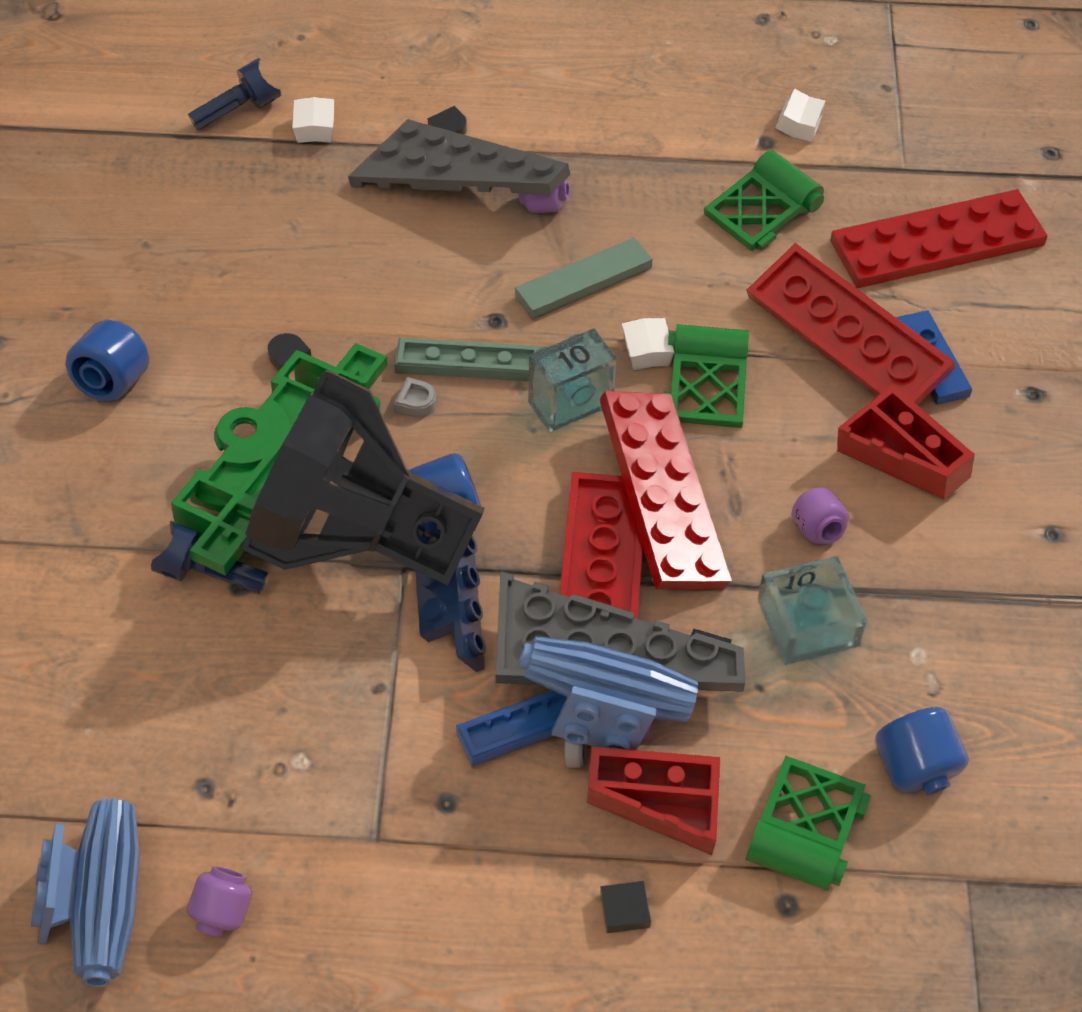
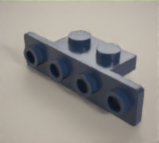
M472 536L448 586L416 571L420 636L430 642L455 632L457 657L474 671L478 672L484 669L483 654L486 652V645L482 637L480 622L483 618V611L478 599L477 586L480 585V577L475 564L477 544Z

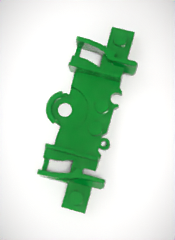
M354 343L339 364L333 366L296 350L271 380L272 393L259 409L250 407L236 408L221 417L214 431V440L219 451H225L208 472L199 468L171 502L174 522L200 532L199 540L190 550L193 561L226 575L245 551L243 549V543L247 537L245 533L255 502L284 440L309 395L315 390L323 372L327 370L332 371L370 389L387 367L386 355ZM293 369L295 374V381L289 379V374L293 371ZM373 396L380 410V400L379 398ZM240 424H250L255 428V433L250 437L240 438L233 434V430ZM190 497L192 503L220 513L216 517L185 502Z

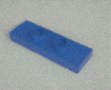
M929 310L896 317L955 361V369L930 393L936 405L970 397L972 387Z
M551 690L456 725V734L471 766L553 737L551 735L553 726L567 697Z

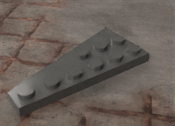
M407 119L348 178L351 187H363L364 182L378 183L379 188L391 189L394 183L409 184L411 189L443 191H461L462 186H477L478 192H491L493 187L510 188L512 193L551 195L568 178L570 170L568 163Z
M500 571L496 683L540 685L525 678V669L518 667L524 643L532 644L533 639L537 636L589 642L653 660L697 681L698 690L743 692L745 687L744 648L699 633H695L692 636L669 629L670 624L655 620L654 624L634 618V613L575 594L570 597L549 591V586L537 582H534L533 585L514 580V575Z

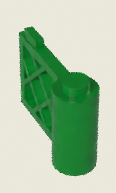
M768 150L759 157L753 170L705 206L704 214L749 250L753 251L757 247L763 250L776 239L775 233L798 214L813 213L820 208L824 201V188L777 152ZM753 184L762 191V196H742V191ZM766 205H780L786 211L781 215H766ZM723 206H738V215H722L718 210ZM742 206H762V215H742ZM762 224V230L751 237L742 230V225Z
M677 324L676 331L669 330L668 345L673 346L674 349L671 392L664 391V394H671L680 423L742 428L749 330ZM680 368H696L702 376L690 384L680 374ZM722 370L738 371V379L728 387L715 375ZM709 380L720 392L707 401L696 389ZM679 385L683 388V390H681L680 392ZM736 389H737V397L732 393V392H734ZM688 395L700 405L693 412L677 410L678 402ZM726 397L736 407V415L720 414L713 406Z
M785 756L762 817L753 834L745 860L829 891L831 884L840 886L848 861L840 859L854 817L863 820L871 795L863 793L866 785ZM791 772L806 778L811 787L794 792L787 781L788 773ZM837 789L853 796L851 802L834 807L826 792ZM781 791H783V793H784L785 795L779 797L780 794H781ZM817 796L825 811L808 816L800 801ZM791 804L799 819L786 822L773 817L772 814L774 809ZM846 814L845 819L843 821L841 816ZM831 819L839 832L837 840L819 834L814 825Z

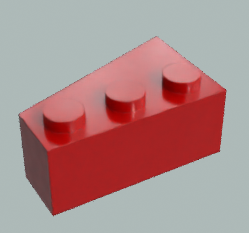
M592 746L587 803L712 855L717 838L720 757Z

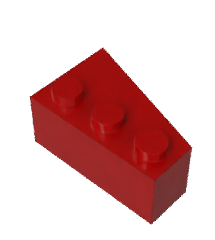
M893 384L838 427V452L941 499L947 498L971 478L975 454Z

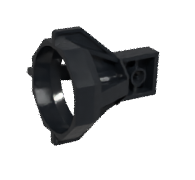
M327 370L321 375L315 390L309 395L280 448L255 502L245 533L247 537L243 543V549L284 570L364 551H377L448 586L485 508L411 473L402 459L371 391ZM355 430L364 441L354 462L343 457ZM316 510L329 514L320 534L305 533ZM433 521L437 524L436 528L441 533L434 532L431 537H427L423 534L425 528L420 523Z

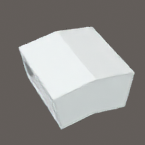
M794 89L784 104L775 128L791 137L813 142L823 116L825 100L809 97Z
M311 97L294 100L292 129L297 143L311 141L331 143L334 99Z
M643 318L622 323L633 371L649 367L670 366L674 349L673 346L668 345L669 331L665 318Z

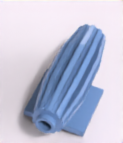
M535 636L532 644L524 643L518 662V667L525 669V678L567 697L553 726L551 735L564 738L567 742L577 745L586 744L594 747L637 750L654 719L687 722L692 714L698 692L697 681L653 660L584 641Z
M115 798L102 799L91 805L78 851L62 843L64 824L55 823L52 840L43 839L41 858H39L37 869V892L31 918V926L39 927L37 943L47 944L50 928L70 921L73 970L75 976L81 977L83 984L91 987L107 986L110 984V979L114 980L120 976L135 918L140 860L136 813L133 804Z

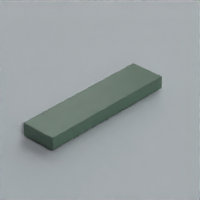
M631 238L515 287V297L533 319L652 268L653 259L635 238Z
M399 337L395 373L539 382L542 346Z

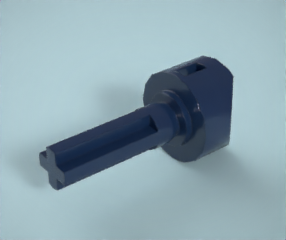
M260 58L237 70L239 85L232 87L188 113L191 123L198 131L243 105L248 100L260 109L282 96L280 89L268 84L262 77L259 70Z
M170 521L172 541L158 557L152 559L151 570L153 572L182 581L186 574L193 569L258 594L261 593V590L263 591L268 572L236 561L228 573L223 575L193 561L190 550L199 540L200 532Z

